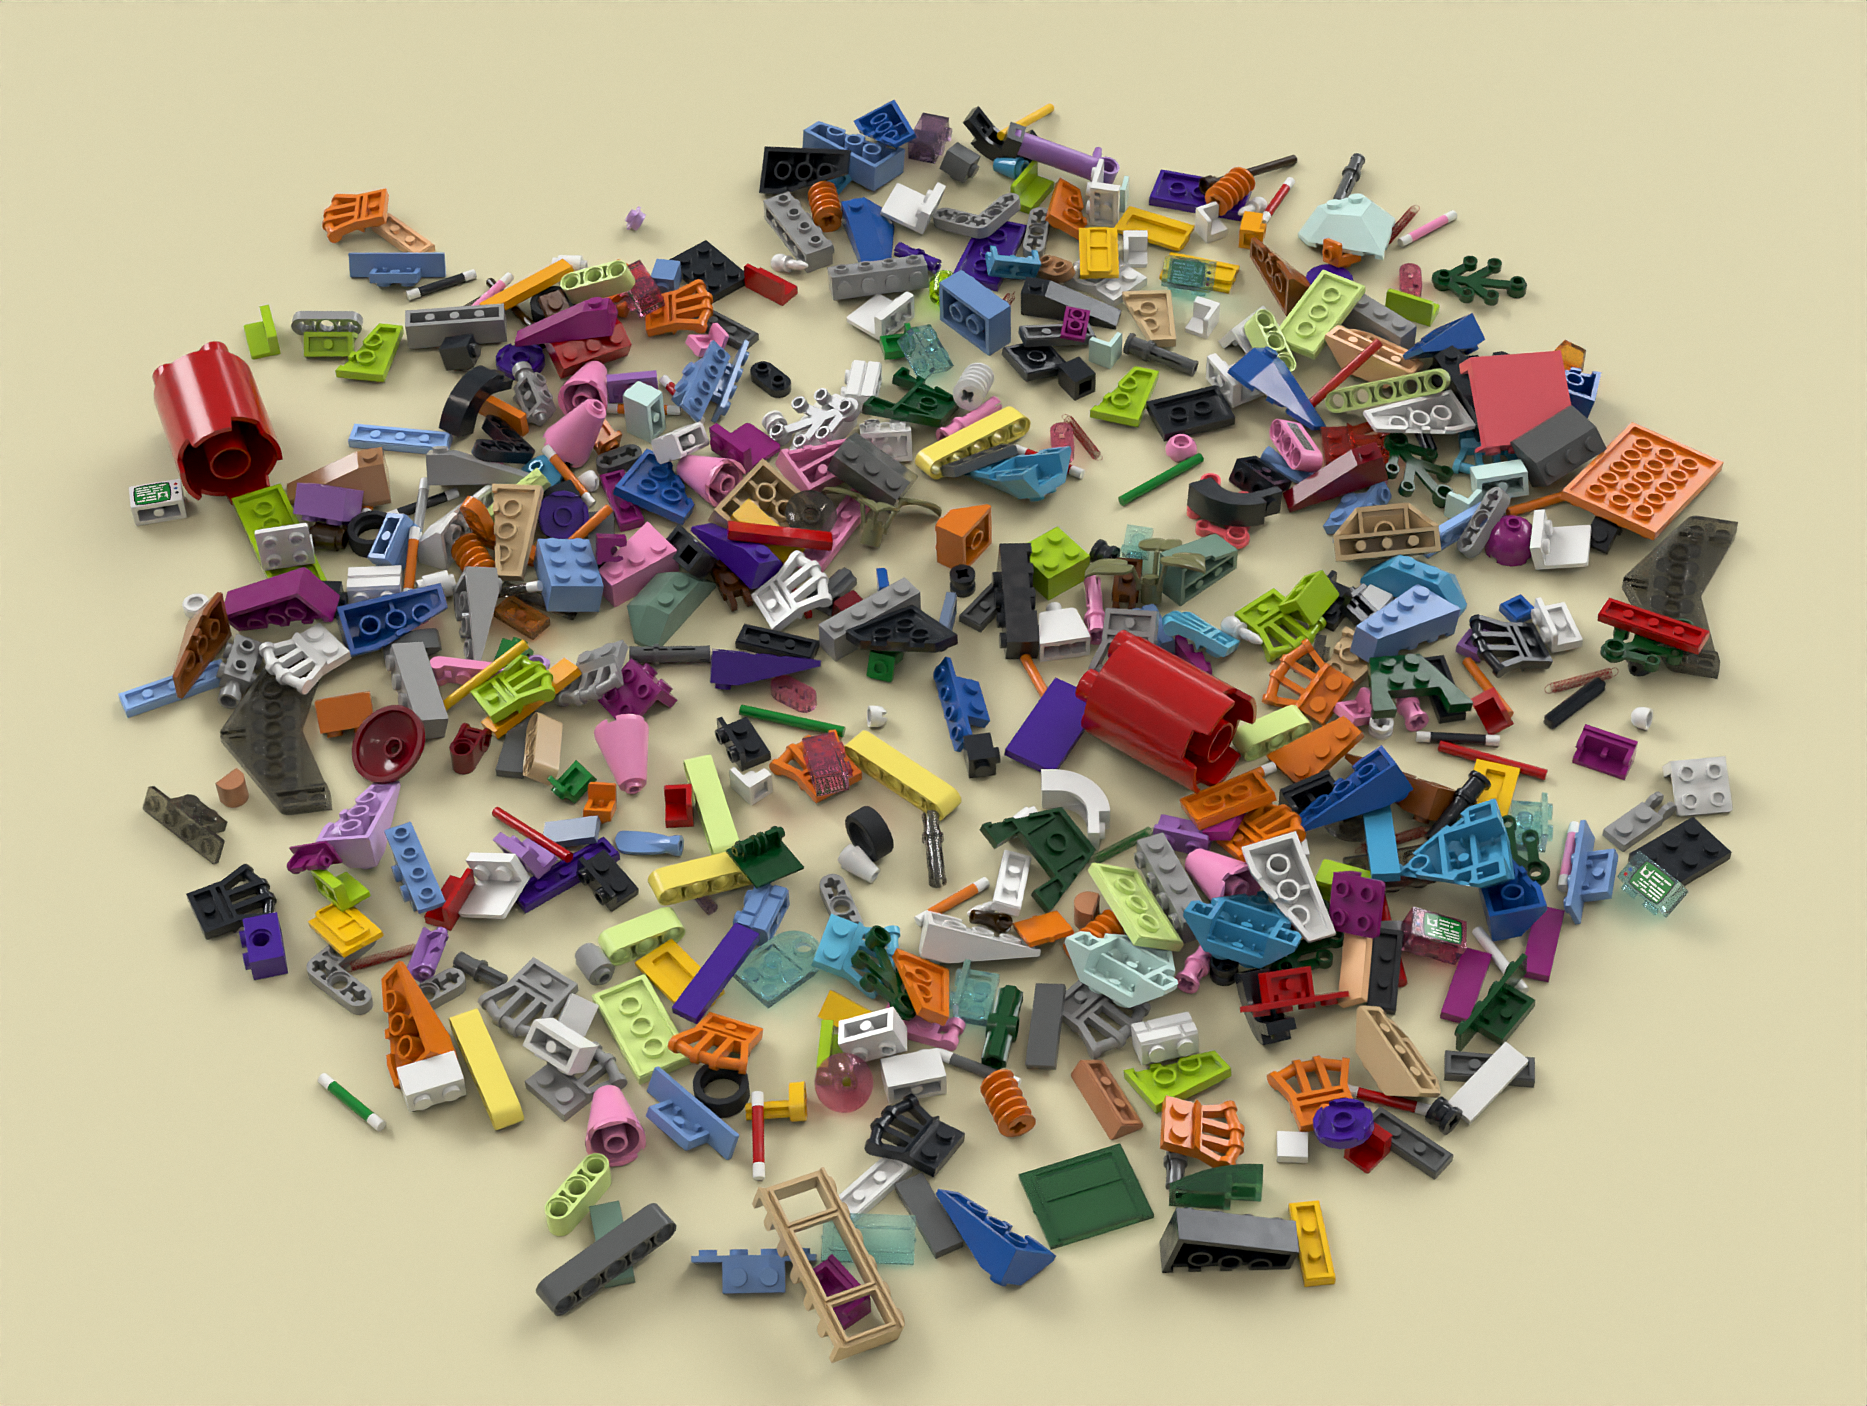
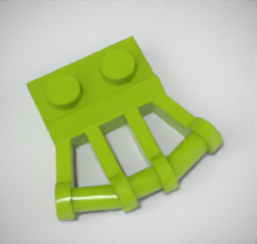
M1275 588L1236 611L1234 615L1240 622L1247 625L1248 630L1258 634L1263 640L1261 646L1268 663L1274 662L1276 658L1293 651L1301 645V641L1305 638L1312 645L1318 632L1322 631L1327 624L1326 620L1321 616L1315 625L1309 626L1306 629L1295 620L1307 623L1298 610L1283 615L1278 606L1285 599V596ZM1279 625H1284L1298 638L1293 639L1289 634L1282 630L1279 627ZM1267 633L1278 640L1282 646L1273 647Z
M519 655L499 674L470 691L475 701L494 724L506 719L515 711H518L520 714L525 705L539 700L549 702L555 698V689L552 686L553 675L549 670H546L542 662L531 661L524 655Z

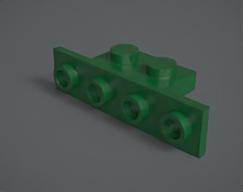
M1522 953L1515 962L1511 961L1500 981L1496 980L1490 986L1483 1001L1479 1000L1474 1005L1470 1017L1458 1024L1454 1033L1456 1036V1050L1462 1051L1477 1032L1502 1046L1533 1010L1535 999L1514 988L1527 973V955Z

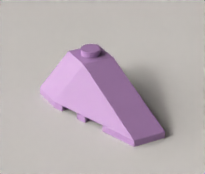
M400 781L387 784L373 783L355 799L356 805L349 810L343 809L339 813L340 819L337 822H329L323 827L315 842L327 841L331 844L342 859V863L349 868L371 869L377 867L385 852L387 838L384 830L391 828L401 787Z

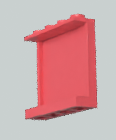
M1561 350L1470 357L1459 364L1460 373L1469 374L1482 445L1475 449V453L1485 452V456L1500 454L1501 451L1508 450V454H1515L1510 444L1511 441L1571 405Z

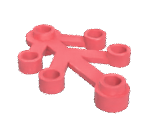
M1206 473L1200 479L1212 478L1221 486V478L1217 474ZM1240 491V492H1238V493H1249V492H1247V491ZM1187 506V516L1189 518L1199 519L1201 517ZM1205 519L1196 522L1195 532L1198 536L1206 537L1216 533L1236 549L1244 548L1250 542L1248 531L1251 526L1236 527L1224 525L1225 528L1212 525Z

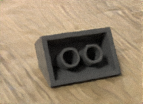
M1572 405L1510 442L1517 458L1521 459L1528 471V480L1532 487L1549 486L1607 449L1597 427Z
M856 432L843 442L833 455L827 468L829 472L868 499L874 500L876 503L883 502L895 507L899 502L898 500L904 497L918 478V475Z

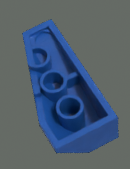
M1267 346L1265 348H1253L1229 368L1227 373L1252 392L1254 389L1267 395L1266 401L1272 405L1286 407L1285 412L1312 431L1325 429V423L1286 364L1277 357L1278 353L1274 349Z

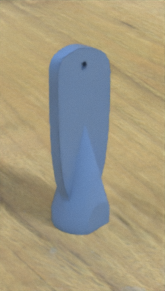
M1270 446L1263 451L1260 457L1261 460L1297 484L1314 474L1291 469L1283 456Z
M624 830L618 832L615 837L617 849L623 854L656 855L668 853L674 856H681L684 848L682 835L668 837L651 832Z

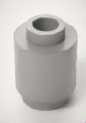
M586 943L579 947L575 953L576 965L590 984L603 985L609 982L615 968L601 948L593 943Z

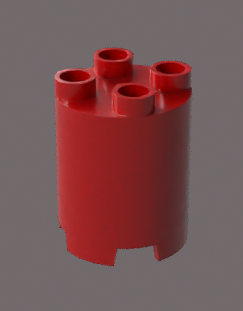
M212 341L204 344L199 351L189 353L172 363L163 364L156 368L152 375L155 385L154 403L181 482L188 494L198 501L202 498V494L226 496L230 504L233 505L232 498L270 487L268 475L273 470L277 460H283V456L253 373L247 363L237 355L230 353L224 343Z
M1126 630L1118 632L1109 646V659L1100 672L1089 669L1083 674L1076 687V698L1086 703L1081 727L1090 735L1196 794L1201 790L1197 786L1199 783L1211 787L1223 782L1241 758V755L1230 747L1240 720L1249 724H1254L1256 721L1257 705L1255 699L1142 637H1137Z

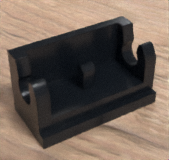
M1327 769L1280 789L1278 805L1285 804L1291 808L1292 812L1299 815L1319 796L1329 795L1335 787L1333 784L1335 780Z

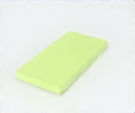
M1322 270L1279 326L1289 349L1315 360L1327 344L1325 335L1334 327L1343 323L1366 292L1365 286Z
M1092 863L1088 869L1089 874L1133 945L1180 952L1184 945L1183 941L1137 869Z
M645 974L592 995L593 1003L599 1005L597 1010L639 1085L651 1080L655 1067L659 1066L668 1074L692 1064L686 1056L681 1053L675 1054L668 1049L669 1040L679 1032Z

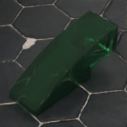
M1263 1164L1226 1165L1185 1176L1170 1183L1169 1206L1230 1210L1231 1200L1261 1202Z

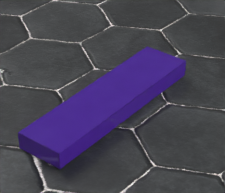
M605 837L598 839L597 843L589 844L575 852L573 859L569 863L561 860L552 865L551 869L540 879L535 876L529 878L515 902L526 914L580 883L576 871L577 861L582 856L588 860L605 849L613 860L617 862L620 860V854Z
M735 922L671 1007L672 1012L690 1022L698 1024L760 941V934Z

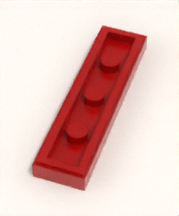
M728 521L727 539L832 551V532Z
M1612 598L1606 601L1598 613L1597 619L1598 622L1697 655L1709 639L1710 633L1708 630Z

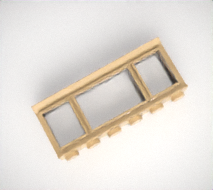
M821 1167L818 1171L767 1188L758 1187L752 1205L754 1209L761 1206L765 1207L767 1214L764 1219V1226L767 1231L776 1229L780 1237L777 1252L781 1258L789 1255L794 1265L790 1278L793 1284L802 1282L807 1291L803 1300L805 1309L807 1311L816 1309L820 1317V1322L817 1326L818 1335L821 1338L829 1336L834 1345L829 1356L831 1363L897 1340L905 1326L903 1313L899 1308L895 1307L888 1284L882 1281L877 1271L874 1257L868 1254L864 1246L861 1231L854 1227L850 1219L849 1208L845 1202L841 1201L837 1193L836 1183L831 1176H828L825 1168ZM816 1188L827 1210L789 1222L779 1200ZM832 1220L865 1284L827 1297L795 1233ZM871 1295L885 1325L847 1338L833 1307Z

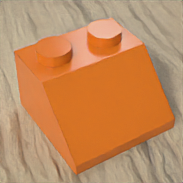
M984 504L951 509L943 518L941 517L937 521L935 526L937 541L935 549L937 550L938 563L951 569L959 564L971 566L992 543L990 505Z
M370 691L315 701L320 734L326 733L327 738L342 736L343 730L354 728V733H356L363 721L374 712Z

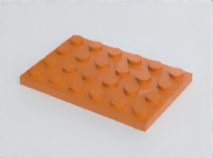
M1632 422L1606 447L1605 451L1600 453L1562 490L1560 499L1654 541L1722 470L1724 462Z

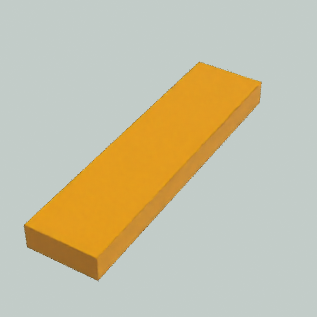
M561 259L482 301L479 305L504 303L506 311L560 282L563 276L574 272V269L567 261Z
M563 658L549 669V672L553 675L552 686L555 689V695L582 675L579 667L566 658ZM539 700L525 705L520 714L518 711H515L506 719L500 720L495 724L489 717H486L481 721L483 728L491 729L492 735L499 739L546 702Z

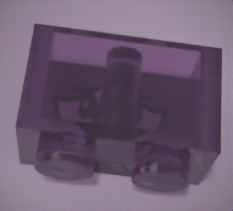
M923 112L913 130L917 138L908 142V159L935 164L939 155H943L946 142L951 140L952 128L949 127V117Z

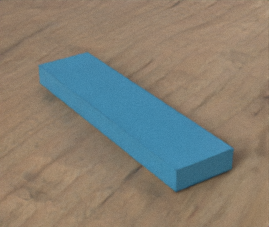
M1391 806L1363 813L1371 879L1383 882L1400 881L1401 873Z

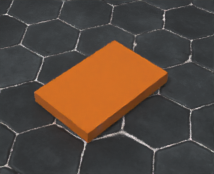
M1252 770L1203 789L1198 794L1193 793L1182 797L1179 801L1181 808L1200 831L1275 802L1277 799L1275 792L1258 771Z

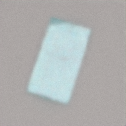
M850 1213V1219L854 1227L861 1231L864 1246L868 1254L874 1257L876 1264L914 1265L916 1215ZM833 1221L823 1223L821 1262L833 1254L841 1263H854Z

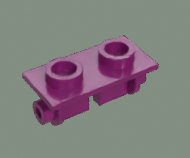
M327 841L289 847L294 855L287 863V870L292 874H299L306 869L308 871L316 869L326 870L330 865L339 864L343 861L336 853L335 848Z

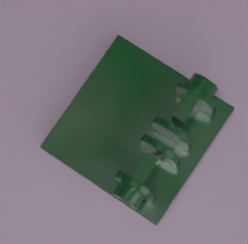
M772 826L765 833L760 831L756 835H750L745 840H738L732 848L726 850L729 857L756 889L804 869L801 862L783 843L782 838L785 837V831L781 826Z

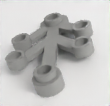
M820 388L815 392L814 399L819 405H828L834 408L825 412L808 404L803 396H798L793 399L791 406L797 413H804L810 417L789 425L776 423L770 428V437L778 442L780 446H784L791 440L793 433L808 429L805 434L797 435L793 439V445L796 449L810 445L815 436L820 443L826 444V442L831 441L833 434L843 422H852L859 416V403L854 398H846L841 401L831 396L827 389ZM832 420L828 427L824 426L827 421Z

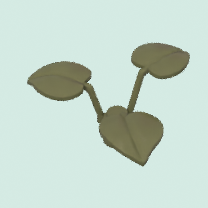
M825 487L820 496L833 493L845 494L860 503V529H863L860 543L880 548L883 534L887 535L890 524L897 513L900 512L902 506H922L936 513L939 518L942 513V509L938 505L913 498H900L895 507L883 502L876 503L860 493L840 487ZM865 505L874 511L873 519L868 518L867 523ZM885 510L893 511L884 527H882L883 522L877 520L879 512Z
M1148 538L1138 543L1139 549L1154 551L1152 574L1144 575L1143 580H1139L1133 565H1128L1126 560L1113 558L1100 559L1091 563L1085 571V579L1093 575H1126L1132 573L1136 583V590L1141 591V603L1157 605L1162 603L1163 583L1168 566L1186 568L1205 574V557L1202 554L1188 552L1174 553L1172 556L1162 557L1160 563L1163 564V568L1159 578L1157 572L1160 551L1163 552L1181 546L1182 541L1180 539Z

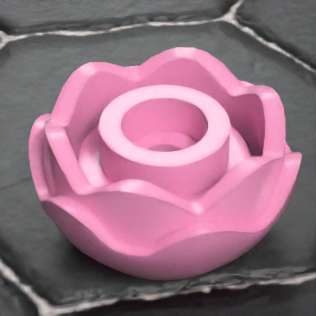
M1177 434L1166 443V454L1175 462L1185 461L1197 453L1195 441L1185 434Z

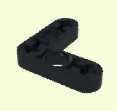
M487 415L481 428L493 440L477 439L471 451L473 456L485 462L526 464L533 458L535 449L508 423L495 415Z

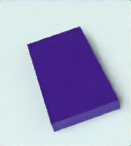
M1161 169L1149 197V205L1196 213L1197 207L1206 205L1205 196L1199 189V179L1202 176ZM1252 191L1247 196H1244L1231 210L1227 211L1225 215H1218V218L1241 222L1243 216H1239L1238 211L1249 201Z
M1006 221L986 238L978 239L971 237L953 274L962 270L969 276L974 277L984 287L998 292L1004 278L988 276L985 260L986 252H991L990 246H996L998 255L1016 256L1025 238L1027 225Z
M1055 677L1006 747L1004 755L1041 772V769H1059L1085 732V729L1081 727V720L1086 703L1076 698V686Z

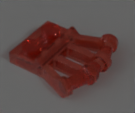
M1368 422L1355 426L1346 423V426L1321 427L1320 437L1325 466L1352 449L1376 442L1380 446L1378 448L1383 457L1384 465H1386L1389 452L1385 449L1383 440L1390 433L1376 432L1377 434L1365 435L1374 432Z

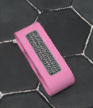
M1275 419L1270 426L1269 435L1289 467L1293 470L1315 473L1320 470L1323 462L1322 454L1304 427L1297 422Z

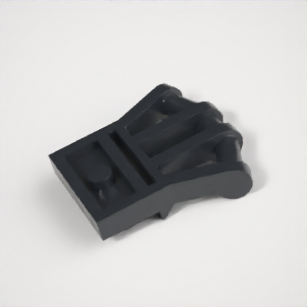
M1479 614L1470 617L1469 625L1472 629L1470 641L1474 647H1477L1479 659L1485 661L1493 669L1492 673L1496 678H1500L1507 672L1520 668L1522 672H1524L1525 668L1549 669L1553 663L1534 623L1503 622ZM1488 644H1507V645H1488ZM1496 657L1512 659L1500 662Z
M248 864L241 865L219 882L186 893L190 907L206 940L230 931L236 933L241 927H244L243 919L274 913V905L277 902L274 893L269 891L270 885L267 879L255 874L254 869ZM241 881H243V882H244V881H247V882H248V883H246V884H243V885H240V886H238V887L233 888L235 885H237V884H238L239 882H241ZM253 894L257 895L244 901L238 902L236 904H232V902L245 898L247 896ZM261 907L263 908V913L245 914Z
M910 1093L903 1097V1101L893 1106L887 1105L882 1110L881 1117L874 1119L870 1125V1138L866 1140L864 1149L869 1155L899 1160L935 1177L962 1145L965 1133L940 1121V1116L932 1117L919 1104L917 1097ZM908 1111L919 1123L901 1114ZM889 1125H892V1126H894V1127H896V1128H898V1129H900V1130H902V1131H904V1132H906V1133H908V1134L914 1136V1138H911V1137H909V1136H907V1135H905V1134H903V1133H901V1132H899V1131H897V1130H895V1129L889 1127ZM883 1138L897 1146L883 1144L881 1140Z

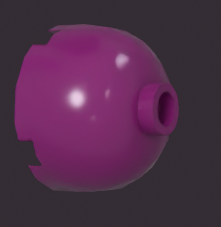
M1502 516L1500 521L1491 530L1490 537L1484 546L1486 555L1489 558L1490 555L1496 558V563L1504 566L1513 567L1526 564L1527 559L1532 557L1530 542L1533 525L1527 519L1520 516Z

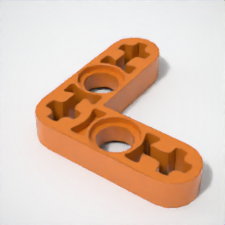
M467 496L460 506V510L471 532L479 537L485 547L495 551V524L486 506L478 499ZM534 545L531 547L528 565L534 567L536 546Z

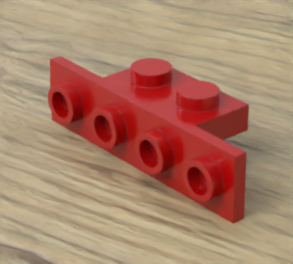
M1311 966L1259 973L1262 1003L1241 1006L1239 1008L1240 1013L1252 1012L1253 1017L1271 1015L1270 1009H1275L1276 1013L1292 1012L1293 1005H1298V1010L1316 1008L1315 1002L1320 1001L1321 1006L1338 1004L1337 998L1349 997V991L1315 995Z

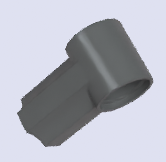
M844 567L837 570L829 578L828 592L832 596V604L828 607H817L815 609L831 616L834 601L850 592L857 585V578L852 574L851 570ZM818 590L813 591L806 599L818 595Z

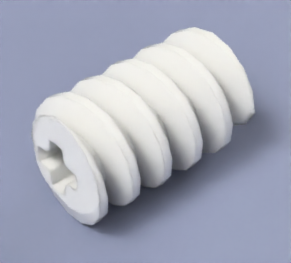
M973 363L965 368L953 389L954 401L960 408L969 411L975 410L983 402L994 382L993 371L988 365Z

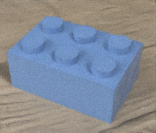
M962 270L939 283L940 320L988 356L1011 343V305L1007 301L1002 300L989 288L984 287L974 277L969 276Z
M538 539L533 565L538 580L543 584L541 592L547 611L599 612L604 585L589 539Z

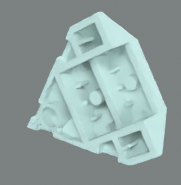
M1355 193L1349 195L1348 198L1332 199L1325 204L1318 205L1298 232V238L1311 247L1322 245L1324 239L1330 238L1342 243L1343 253L1359 256L1365 254L1375 255V259L1384 260V251L1387 250L1392 235V227L1395 225V218L1363 194Z
M1080 931L1066 937L1064 943L1079 981L1089 986V989L1094 993L1104 994L1113 999V1002L1120 1007L1130 1008L1164 996L1177 988L1178 981L1174 978L1175 966L1172 951L1135 946L1128 935L1105 933L1104 938H1097L1090 932Z

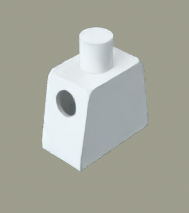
M1058 602L1049 603L1046 606V611L1038 614L1040 662L1090 655V634L1077 610L1073 607L1062 609L1061 604Z

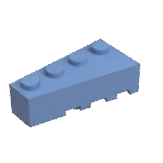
M820 121L803 130L802 148L851 150L849 176L853 181L869 190L875 191L903 173L905 149L898 147L894 150L888 148L887 144L880 141L872 143L866 141L863 135L845 134V129Z
M1416 584L1356 626L1350 652L1368 662L1370 657L1398 655L1399 650L1415 649L1418 643L1423 641L1428 643L1434 642L1442 634L1446 636L1453 635L1461 608L1431 592L1428 588Z

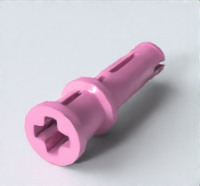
M992 396L977 409L972 410L965 416L955 417L952 419L951 424L937 429V440L940 441L1001 410L1002 404L997 407L995 406L1000 403V400Z
M1093 575L1084 579L1087 607L1084 623L1090 634V644L1100 645L1102 642L1105 612L1102 606L1101 579Z
M1417 697L1395 698L1397 712L1404 717L1405 727L1409 731L1421 730L1428 724L1429 717L1427 713L1421 710L1420 701Z
M1199 945L1194 954L1186 958L1184 969L1175 976V979L1178 981L1177 987L1183 992L1196 993L1200 987L1199 982L1201 978L1210 971L1209 963L1212 955L1209 952H1205L1201 945Z

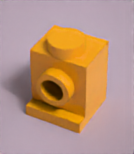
M1244 211L1239 231L1238 248L1250 249L1251 238L1256 237L1263 243L1267 224L1263 223V213Z

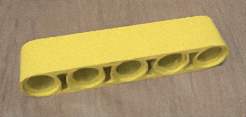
M1011 406L1005 407L922 449L915 458V464L931 478L940 479L944 477L940 469L943 465L1001 443L1009 444L1024 436L1029 431L1030 419Z
M866 730L861 731L842 748V751L861 771L938 821L943 820L961 804V796L955 788Z
M726 852L662 867L653 871L648 877V883L658 902L664 906L752 885L750 880Z
M475 1008L450 1017L449 1023L452 1033L495 1131L524 1121V1115L518 1098L478 1009Z

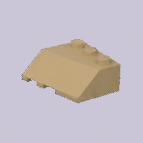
M762 458L713 510L708 522L727 529L728 521H732L730 519L731 515L748 498L782 527H789L819 512L821 509Z

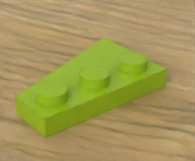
M379 323L363 340L361 348L357 352L353 351L348 356L346 364L344 366L339 365L335 370L336 377L385 382L404 335L403 326Z
M1134 366L1118 382V387L1114 391L1108 392L1098 406L1095 405L1090 409V418L1139 427L1146 410V402L1150 400L1158 381L1159 371Z
M1215 1050L1181 1057L1178 1063L1162 1066L1161 1062L1150 1064V1069L1137 1072H1135L1134 1068L1124 1070V1079L1156 1114L1162 1111V1102L1166 1095L1185 1100L1232 1076L1231 1067Z

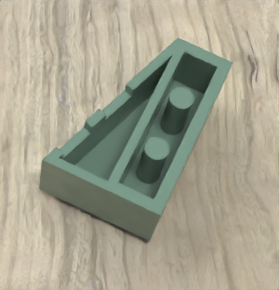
M1215 533L1161 552L1160 559L1180 552L1202 554L1205 557L1206 566L1205 574L1186 568L1168 566L1162 593L1179 606H1182L1237 568L1238 549ZM1159 561V578H1160L1161 571H1162V568H1163V564H1161L1160 561Z

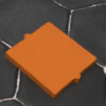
M1057 910L1039 916L1034 915L1032 918L1013 923L1015 931L1030 948L1047 942L1052 943L1055 940L1074 934L1073 928Z

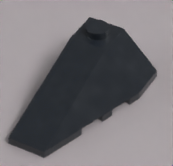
M765 146L759 193L779 195L812 186L820 181H828L849 174L851 150Z
M1026 277L1021 290V315L1063 321L1066 306L1090 310L1088 321L1090 326L1115 330L1121 316L1120 309L1051 280Z

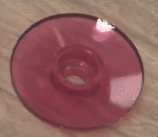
M851 1053L833 1054L826 1058L816 1071L814 1080L815 1091L822 1104L830 1110L841 1113L852 1112L862 1107L869 1099L873 1089V1076L866 1062L857 1055ZM844 1077H848L851 1080L849 1088H845L842 1085Z

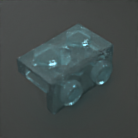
M931 324L912 327L897 340L916 376L927 379L932 374L949 371L954 366Z
M1542 792L1540 802L1512 800L1511 816L1515 818L1517 824L1515 831L1517 851H1527V848L1522 843V834L1529 829L1535 830L1539 835L1538 852L1545 853L1547 841L1552 842L1553 825H1549L1548 820H1552L1553 803H1548V793ZM1528 837L1526 841L1532 842L1535 840V837Z
M965 959L962 969H957L955 986H957L956 992L951 991L949 998V1009H953V1017H958L967 1024L986 1027L988 1015L992 1012L1000 974L971 970V960Z

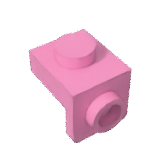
M712 323L708 334L688 335L685 343L696 356L703 358L710 342L713 340L725 349L729 334L718 323Z
M1367 687L1360 688L1355 700L1337 702L1333 712L1339 717L1345 716L1356 727L1369 725L1372 709L1369 699L1370 690Z

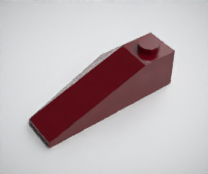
M1377 443L1365 444L1348 451L1285 491L1283 497L1289 512L1387 481L1388 476Z

